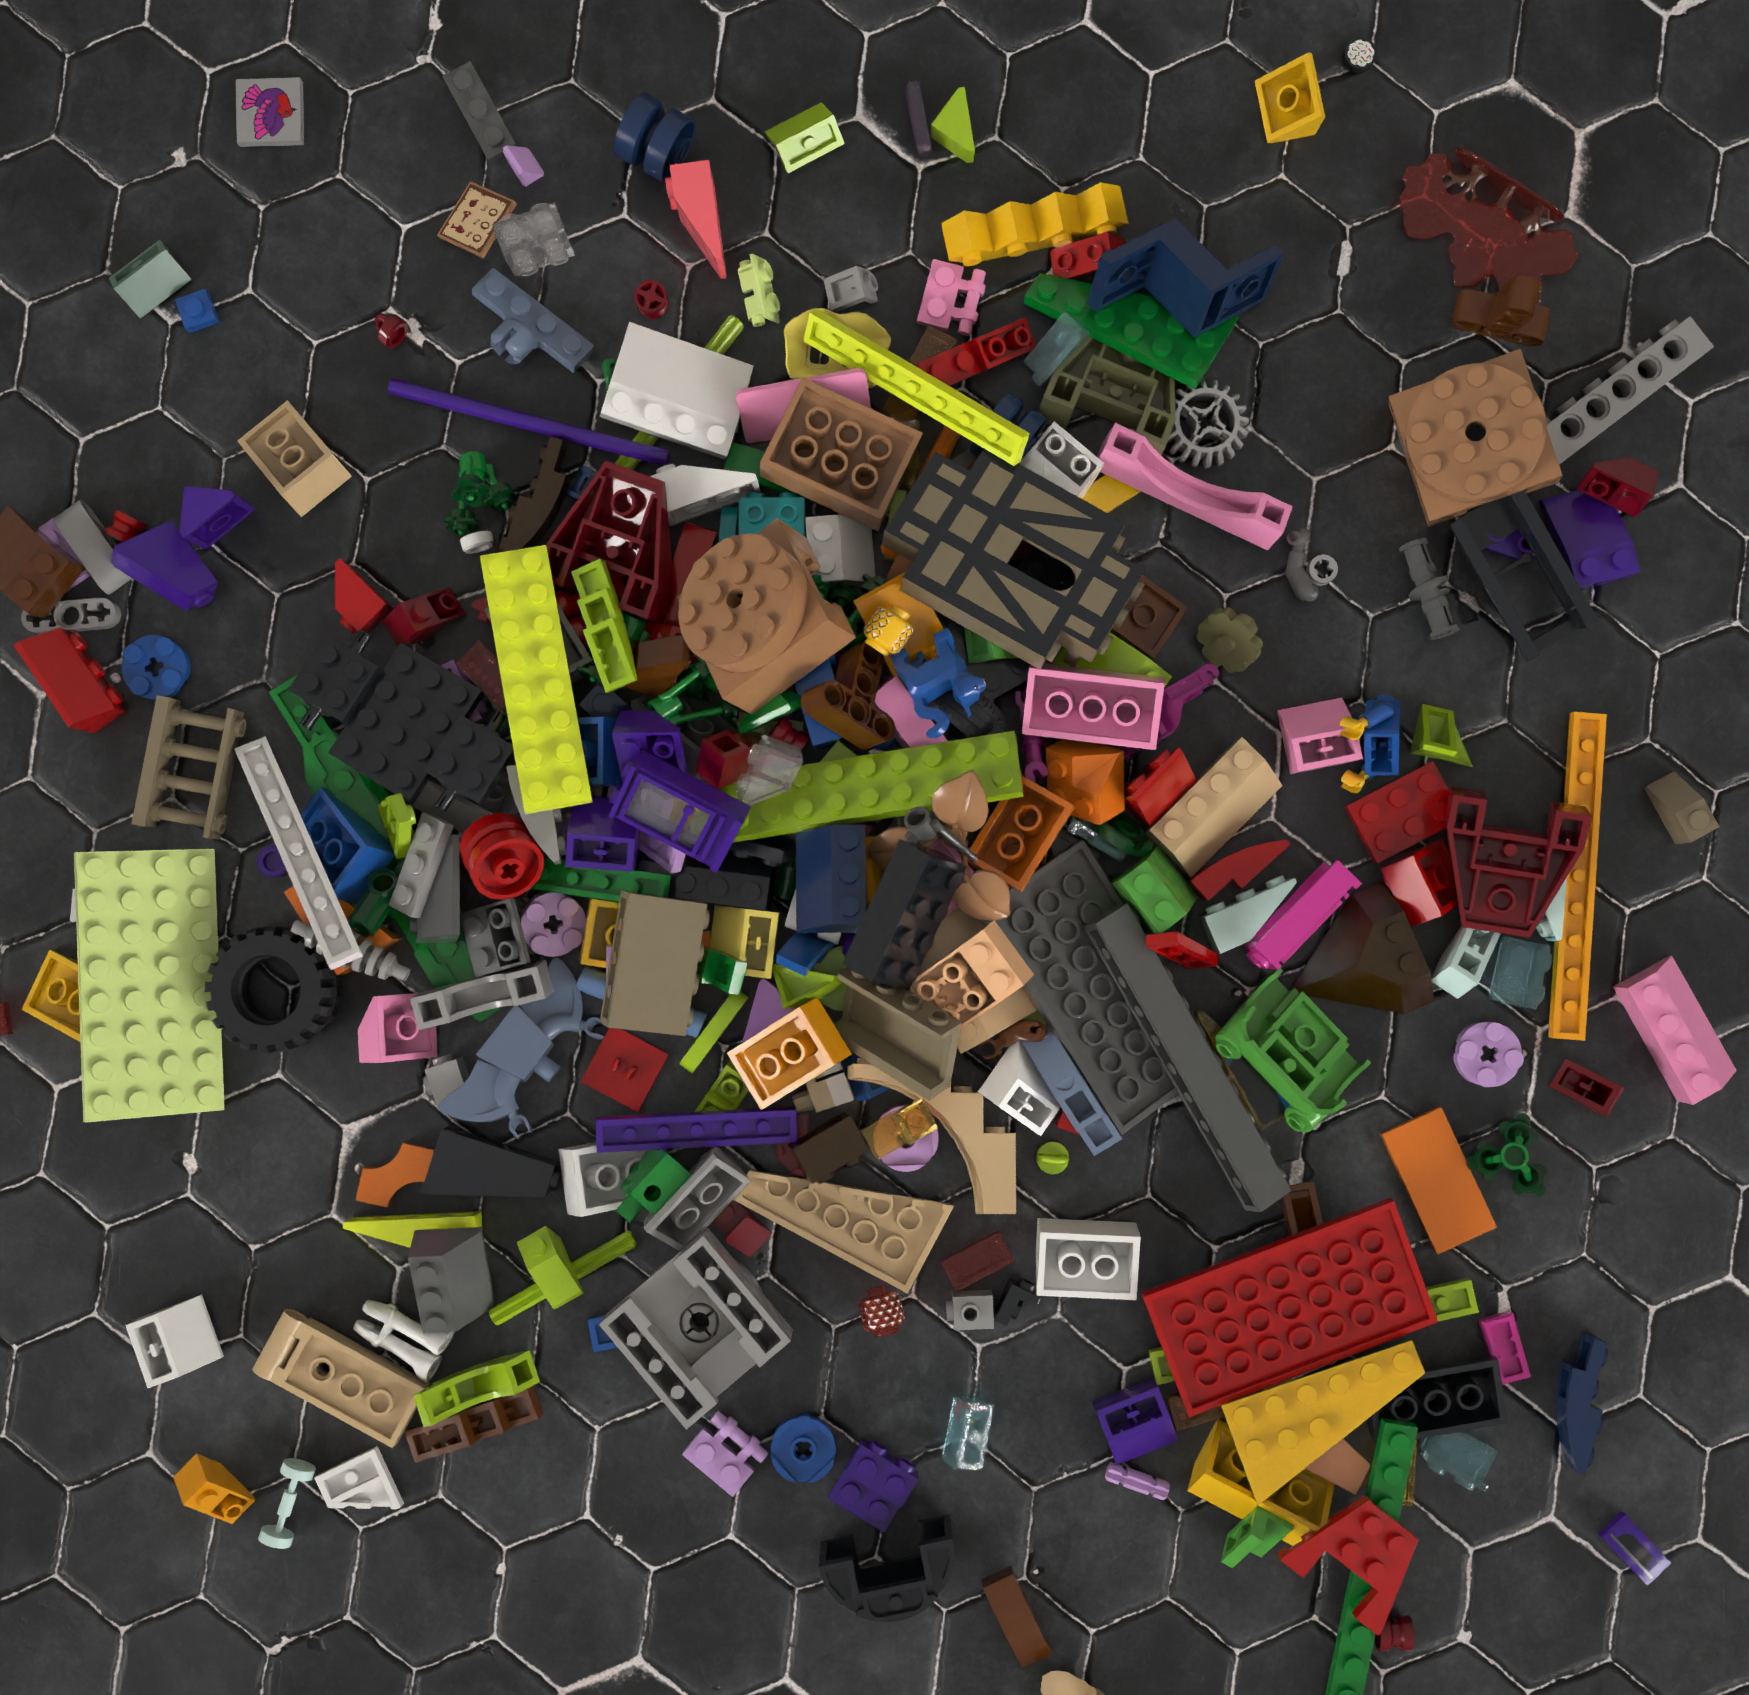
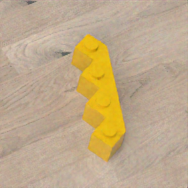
M1102 182L1077 195L1054 192L1031 205L1009 201L987 214L964 210L941 223L949 261L961 262L964 266H973L982 261L1005 256L1017 257L1026 252L1049 247L1060 248L1105 232L1116 234L1117 229L1129 224L1121 186Z

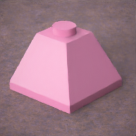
M418 993L373 996L358 1028L359 1063H385L438 1057L436 1026L423 1030L418 1029L410 998Z

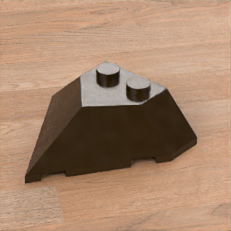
M1383 881L1354 892L1349 896L1344 908L1336 920L1332 922L1306 962L1305 968L1288 990L1290 991L1295 988L1299 993L1303 991L1307 996L1406 1014L1434 1002L1430 970L1404 910Z

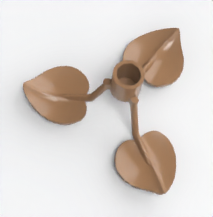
M969 770L963 775L945 782L933 795L932 808L937 818L944 822L943 827L968 847L969 842L966 839L968 833L980 829L988 817L986 793L974 770ZM907 827L889 828L878 834L869 844L867 849L869 857L884 871L899 840L908 842L905 838V834L909 831ZM937 832L933 839L921 844V846L929 848L938 839H942L947 846L955 847L939 832ZM961 852V864L967 866L963 874L965 881L961 883L954 893V899L959 908L967 915L980 920L996 921L1007 918L1011 910L1010 890L1006 881L998 873L990 870H978L970 877L968 873V857Z

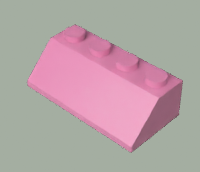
M1043 664L1039 670L1031 665L1028 672L1022 734L1156 750L1166 678Z
M1673 956L1662 959L1613 987L1678 1102L1691 1105L1698 1103L1721 1090L1737 1071Z

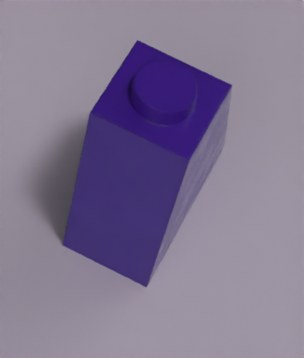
M173 520L114 546L111 563L115 568L184 610L194 606L200 608L213 600L218 581L190 543L179 533L180 530Z

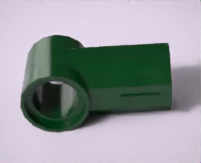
M384 868L372 872L367 880L368 889L347 920L350 928L363 937H374L388 913L395 909L389 906L398 880L392 870Z

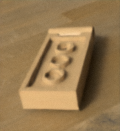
M292 1309L284 1310L252 1368L253 1372L259 1377L273 1382L391 1448L399 1442L417 1409L413 1395L428 1388L430 1382H423L410 1371L311 1317L308 1319L302 1313ZM322 1363L329 1365V1372L322 1368Z

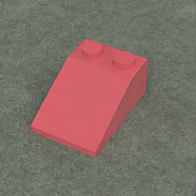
M709 160L670 165L671 177L665 178L671 209L678 210L680 221L720 279L727 278L710 162Z

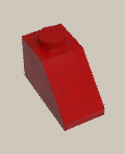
M341 558L335 562V609L343 616L339 621L352 634L356 631L360 632V630L369 634L394 608L348 563Z

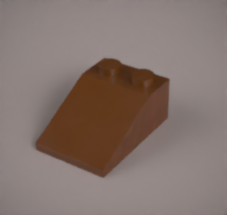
M7 506L0 515V591L28 614L46 618L85 570V567L16 510Z

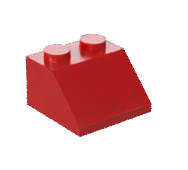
M1442 838L1405 854L1381 868L1386 886L1391 890L1394 898L1404 910L1411 927L1443 916L1458 905L1450 853Z

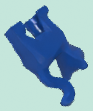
M948 628L934 634L937 657L926 661L924 654L920 651L912 662H908L907 660L910 656L905 648L898 654L890 655L900 680L908 688L913 700L914 711L920 718L936 721V725L926 732L929 738L942 736L947 731L950 721L946 712L940 708L928 707V703L933 702L942 694L953 689V696L956 702L960 705L965 715L970 717V706L979 700L980 693L986 688L984 679L969 673L963 658L955 652L954 637Z

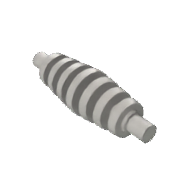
M296 920L292 925L291 932L304 937V945L310 949L314 948L317 944L316 952L324 956L311 925ZM356 932L353 933L363 957L341 967L347 969L352 964V971L361 972L366 966V975L374 976L379 970L378 978L386 980L389 976H394L403 981L407 980L411 969L398 964L395 954L389 952L384 958L385 948L378 945L373 950V941L366 938L362 942L363 936Z

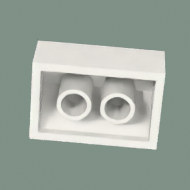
M1038 1218L1036 1295L1136 1300L1141 1240L1137 1224L1135 1222Z

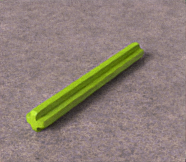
M626 1231L571 1262L578 1280L635 1248L637 1241L632 1232ZM535 1283L493 1307L489 1311L490 1318L495 1325H500L546 1299V1297Z

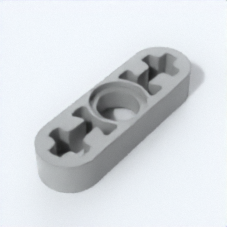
M106 598L59 601L47 615L54 616L55 621L42 620L40 624L33 623V618L38 616L28 614L24 610L21 615V621L27 630L37 634L57 628H63L72 632L111 629L119 623L121 610L115 602ZM103 606L110 610V615H106L104 620L97 616H89L88 611L93 613L103 611ZM75 607L79 612V619L75 624L67 625L64 621V613L67 609Z

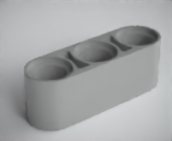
M80 499L53 518L55 525L91 577L106 594L110 595L133 579L115 568L111 563L113 548L117 544L111 536L104 533L105 527L83 500Z

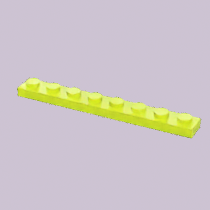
M819 309L809 313L804 342L849 369L863 368L866 372V378L1009 464L1015 466L1021 462L1030 435L1029 432Z

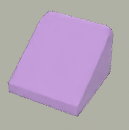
M508 145L503 147V153L509 165L523 186H528L544 175V171L528 148Z

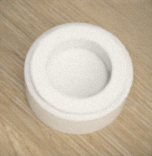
M491 531L475 532L460 539L462 550L467 554L488 550L495 544Z

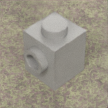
M451 1054L432 1060L434 1067L425 1069L426 1076L423 1077L424 1086L427 1093L433 1095L437 1107L444 1098L458 1089L469 1078L463 1056L454 1060Z
M991 1289L952 1291V1301H946L947 1321H953L954 1331L994 1329L993 1295Z

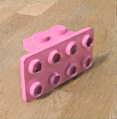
M863 368L805 377L871 409L866 372ZM802 378L744 388L736 392V400L747 443L753 444L772 440Z

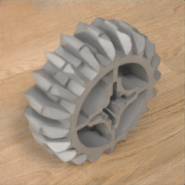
M1202 379L1196 390L1186 385V392L1180 388L1175 391V423L1167 442H1174V445L1169 452L1170 454H1175L1180 450L1182 455L1179 461L1184 463L1190 457L1192 458L1191 466L1194 468L1197 467L1200 460L1203 461L1205 469L1210 468L1212 459L1218 466L1224 463V456L1231 460L1235 456L1234 449L1240 450L1244 445L1241 438H1246L1248 435V431L1243 426L1249 423V418L1240 416L1247 409L1246 405L1236 406L1235 403L1239 400L1240 395L1228 396L1227 394L1230 391L1229 385H1226L1222 391L1218 390L1219 384L1217 380L1212 382L1210 388H1207L1206 381ZM1196 401L1212 403L1206 409H1199L1195 406L1190 408L1187 406ZM1220 408L1228 418L1229 431L1225 429L1226 425L1220 422L1218 418ZM1209 413H1212L1208 427L1203 429L1200 435H1197L1201 428L1199 426L1200 423L1207 418ZM1180 416L1185 419L1184 423L1191 429L1189 440L1181 430ZM1203 439H1211L1215 442L1219 440L1222 442V444L1215 447L1197 446Z

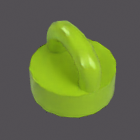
M1046 1141L1037 1149L1036 1162L1045 1173L1051 1175L1059 1174L1068 1166L1069 1154L1065 1146L1060 1142Z

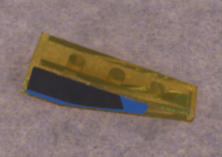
M1197 1009L1192 1012L1197 1023L1205 1031L1206 1038L1221 1059L1222 1068L1228 1079L1237 1087L1240 1101L1253 1115L1255 1120L1254 1126L1262 1131L1285 1118V1109L1289 1106L1288 1102L1243 1056L1239 1059L1223 1057L1218 1052L1215 1042V1036L1222 1028L1204 1011Z

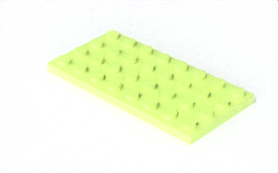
M215 849L75 852L74 874L83 1122L224 1110L221 1028L217 1029L212 1021L217 1017L215 1011L207 1010L206 1002L211 1001V992H204L205 982L212 981L213 975L207 973L210 963H217L219 960L216 956L218 952Z

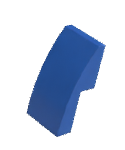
M796 933L777 953L776 963L806 976L816 962L820 964L835 943L818 938L817 933Z

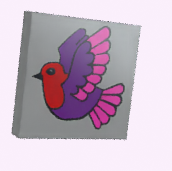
M300 77L236 79L237 144L240 147L304 145L303 81Z

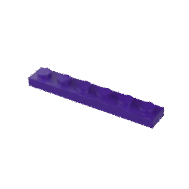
M795 1107L596 1117L597 1153L797 1142Z

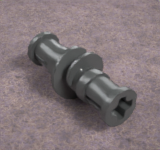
M1420 538L1399 547L1400 554L1405 555L1410 569L1411 580L1416 586L1409 593V599L1411 601H1421L1423 614L1426 615L1432 631L1429 636L1431 640L1449 636L1459 631L1460 628L1458 624H1454L1448 608L1449 602L1447 597L1444 596L1451 589L1450 587L1441 588V584L1448 579V575L1437 576L1435 563L1432 562L1427 549L1428 539Z

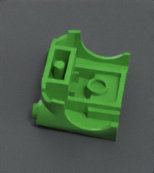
M1280 968L1268 973L1219 1031L1215 1036L1216 1048L1227 1059H1239L1243 1056L1288 1102L1289 1106L1285 1109L1287 1124L1295 1131L1310 1132L1328 1114L1336 1113L1346 1105L1347 1102L1344 1099L1338 1100L1341 1093L1371 1062L1367 1059L1357 1063L1346 1051L1349 1046L1346 1042L1348 1038L1303 991L1299 993L1295 988L1288 991L1277 979L1283 972Z

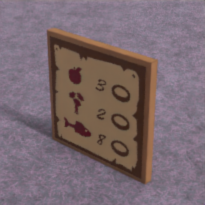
M470 181L437 236L444 241L484 258L517 203L512 199Z

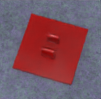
M609 1028L580 1082L639 1112L669 1054L623 1029Z

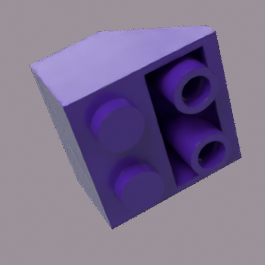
M654 710L620 711L612 732L620 774L628 760L632 759L635 761L642 750L688 773L680 728ZM621 777L622 784H624L626 779ZM642 779L638 788H658Z
M592 796L593 803L572 806L567 832L565 866L633 872L638 864L640 830L615 816L613 819L608 817L614 805L609 802V797ZM632 800L642 805V800Z
M1153 1378L1092 1401L1116 1465L1178 1441L1167 1407Z

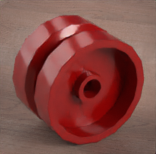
M499 812L480 818L473 822L463 833L459 844L460 858L468 870L474 885L481 894L491 899L505 900L523 894L531 889L540 879L544 868V856L531 836L524 821L513 814Z

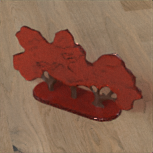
M1455 148L1454 155L1457 160L1472 171L1466 175L1453 174L1450 160L1440 152L1430 154L1420 166H1407L1406 172L1403 175L1406 188L1399 197L1400 208L1404 213L1403 225L1405 235L1411 238L1430 239L1437 237L1439 234L1450 232L1454 236L1455 241L1448 248L1450 261L1456 266L1453 272L1454 287L1478 286L1487 276L1494 275L1500 290L1512 277H1532L1541 283L1537 304L1542 300L1543 282L1541 276L1564 275L1578 259V252L1573 250L1575 242L1572 232L1567 230L1549 232L1541 228L1539 219L1541 216L1550 221L1560 222L1564 220L1565 216L1548 200L1477 154L1464 148ZM1448 175L1452 177L1450 181L1443 183V176ZM1483 178L1503 191L1497 203L1488 205L1478 199L1475 185L1480 179ZM1457 182L1460 186L1467 183V187L1458 194L1451 195L1446 191L1449 186ZM1471 190L1472 199L1468 201L1465 194ZM1512 197L1532 210L1533 213L1522 220H1517L1511 209L1508 208L1507 202ZM1531 227H1533L1535 229V235L1533 238L1529 239L1527 234L1530 231Z

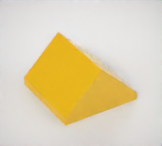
M1308 52L1255 80L1267 143L1297 139L1317 133L1325 118L1312 53Z

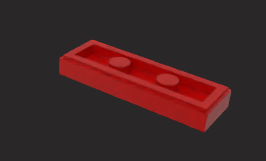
M1179 932L1146 935V947L1187 969L1216 967L1218 965L1217 953Z

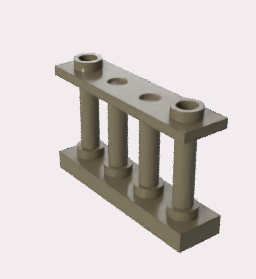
M157 695L131 824L156 828L157 822L162 819L204 827V838L220 840V835L225 832L228 819L227 815H225L236 759L234 749L238 747L239 738L244 736L246 730L244 712L228 708L226 718L182 711L180 707L181 701ZM181 723L223 731L220 750L176 743L174 739L176 726ZM175 755L217 763L213 782L170 775L169 771H167L170 758ZM168 787L211 795L207 814L164 807L163 803H161L163 790H166Z

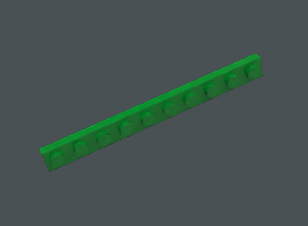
M1381 1418L1366 1497L1399 1522L1418 1427L1412 1422ZM1351 1570L1325 1695H1363L1376 1634L1358 1621L1352 1614V1611L1366 1596L1372 1586Z

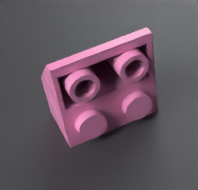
M1342 698L1277 711L1290 774L1363 759L1360 741L1340 735V732L1345 729V727L1340 726L1341 719L1344 716L1352 718Z

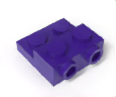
M861 1438L830 1490L828 1499L880 1531L885 1532L899 1507L902 1508L917 1483L918 1472L915 1471L916 1466L906 1458L899 1456L896 1459L887 1454V1448L876 1440L871 1439L868 1442Z

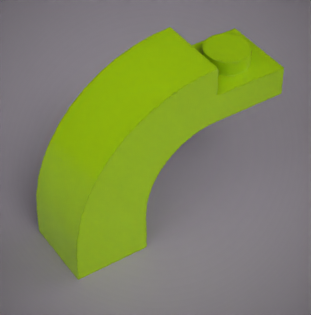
M529 1350L498 1357L463 1369L433 1382L432 1386L413 1396L423 1427H427L476 1404L494 1398L516 1395L539 1383L540 1380Z

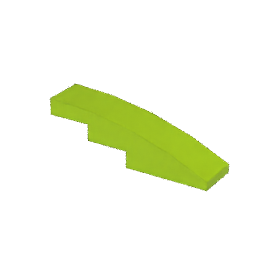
M598 559L571 571L581 598L577 602L587 627L583 632L605 692H612L637 681L622 611L619 609V601L605 560Z

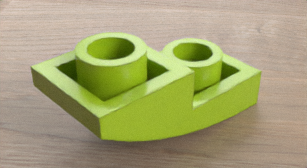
M729 1060L695 1112L737 1109L749 1089L732 1061Z

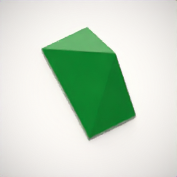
M786 689L753 715L747 712L738 727L740 734L759 729L801 708V696Z

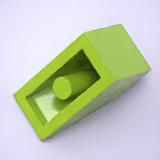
M544 1226L517 1242L527 1270L553 1309L559 1308L584 1293L561 1237Z

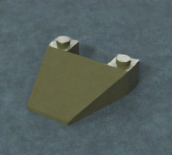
M1088 336L1053 372L1038 411L1047 417L1045 424L1051 426L1055 421L1066 430L1074 408L1078 407L1134 429L1136 433L1145 436L1152 447L1162 455L1175 423V379Z

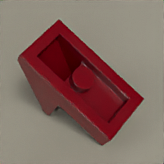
M734 1199L712 1221V1224L726 1236L724 1241L748 1257H751L773 1233L744 1205L734 1201Z

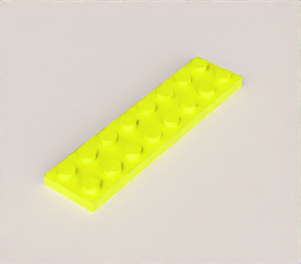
M542 545L481 555L482 572L525 814L593 803L547 547Z

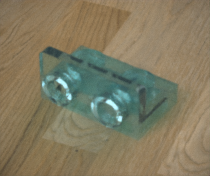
M1064 312L1024 360V363L1035 372L1030 379L1039 387L1050 381L1053 372L1090 333L1068 312Z
M1502 936L1488 1000L1536 1010L1545 995V986L1542 985L1544 974L1550 969L1552 963V954L1549 953L1550 945Z
M1461 1431L1425 1438L1418 1453L1427 1461L1425 1466L1442 1476L1447 1471L1456 1476L1455 1482L1471 1491L1476 1486L1486 1492L1489 1485L1484 1482V1479L1498 1450Z

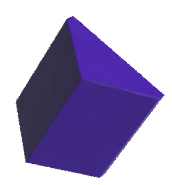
M184 486L179 533L186 540L207 550L252 513L255 508L251 503L231 490Z

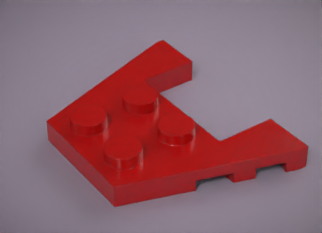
M1364 1495L1330 1517V1522L1317 1531L1313 1532L1310 1530L1301 1536L1302 1541L1289 1549L1287 1546L1281 1549L1277 1556L1280 1561L1304 1578L1323 1553L1327 1551L1366 1581L1372 1588L1352 1611V1614L1358 1621L1379 1636L1384 1628L1419 1539L1414 1533Z

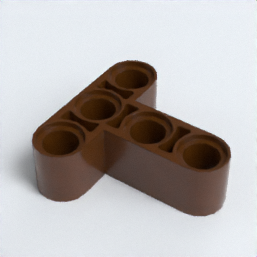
M1515 276L1510 278L1496 294L1472 289L1459 291L1451 325L1456 329L1526 346H1540L1544 343L1551 311L1547 307L1536 304L1541 284L1539 280L1527 276Z
M865 641L843 651L839 659L835 680L825 681L803 692L801 704L805 713L863 750L890 741L895 735L894 721L886 712L874 705L884 663V655L869 646Z

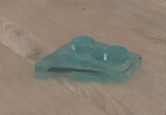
M1071 816L1066 823V830L1073 835H1079L1087 840L1090 845L1121 863L1128 854L1101 837L1091 822Z

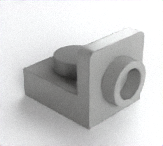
M854 266L823 279L831 311L839 312L864 301L871 304L878 301L876 294L878 290L877 280L873 273L867 269Z

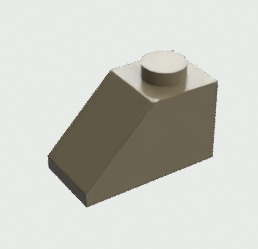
M1670 772L1644 787L1675 844L1691 843L1719 828L1704 798L1677 773Z

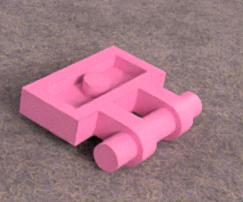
M933 259L917 318V325L948 332L950 322L953 320L960 322L959 334L970 336L972 325L977 323L979 315L976 312L979 298L983 297L986 285L983 283L986 272L974 269L971 280L967 281L962 279L964 266ZM958 292L967 294L964 308L961 309L954 307Z

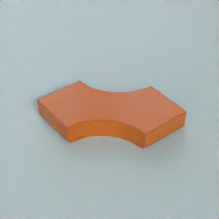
M403 1142L396 1157L388 1164L380 1167H364L362 1169L355 1200L389 1207L395 1194L404 1185L425 1181L435 1149Z

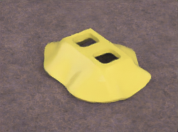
M813 308L792 318L784 328L786 368L789 377L793 380L849 370L848 367H844L831 357H829V362L825 365L810 362L812 346L803 340L809 313L816 309L826 313L887 350L891 344V337L885 328L880 326L872 317L861 312L838 314L825 308ZM867 379L868 388L876 385Z

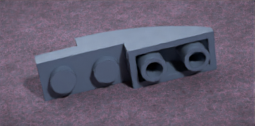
M1046 1024L1048 1033L1043 1041L1021 1042L1076 1132H1079L1092 1154L1096 1156L1122 1140V1136L1057 1036Z

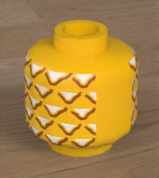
M895 605L890 610L886 607H878L863 629L864 635L867 637L865 643L886 657L889 653L898 654L913 633V627L907 622L910 615Z

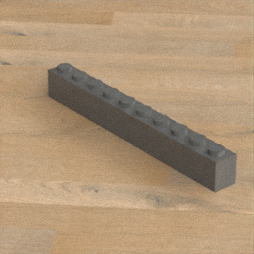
M1128 903L1113 906L1083 925L1244 1209L1246 1211L1263 1212L1291 1191L1286 1182V1173L1275 1163L1270 1154V1145L1265 1138L1259 1135L1254 1126L1255 1120L1253 1115L1247 1108L1243 1107L1237 1096V1087L1231 1080L1227 1079L1221 1068V1059L1207 1044L1205 1031L1191 1016L1189 1004L1186 998L1178 993L1175 988L1170 970L1165 965H1162L1156 952L1146 947V935L1140 926L1138 914L1133 908L1129 907Z

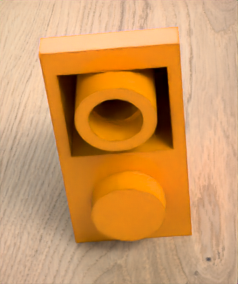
M197 1453L173 1477L184 1506L233 1524L255 1502L254 1496L221 1463Z

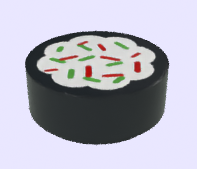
M1364 37L1351 40L1342 55L1344 66L1347 70L1356 74L1368 71L1376 60V47L1371 40Z

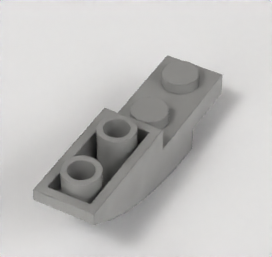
M516 765L506 766L514 801L527 829L547 857L555 865L562 864L561 855H566V843L564 835L558 836L557 822H562L561 808L525 814Z

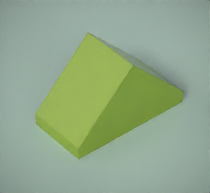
M960 87L931 124L930 137L966 163H972L974 161L975 147L965 87Z

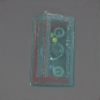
M954 1397L942 1456L943 1462L954 1469L982 1470L994 1404L963 1397Z

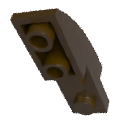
M550 437L548 445L542 446L539 455V464H542L539 476L533 477L530 486V495H533V497L530 499L519 496L517 504H512L508 521L511 523L508 535H503L499 552L535 547L557 517L566 498L565 492L571 484L567 475L560 473L567 452V446L563 440Z

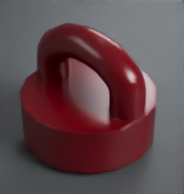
M379 313L375 317L378 341L390 349L400 345L408 332L407 321L396 314L388 317L383 313Z

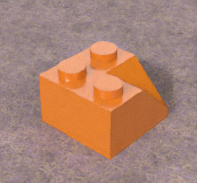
M1062 739L1046 748L1047 789L1075 806L1070 814L1071 816L1101 825L1125 810L1123 750L1101 743Z

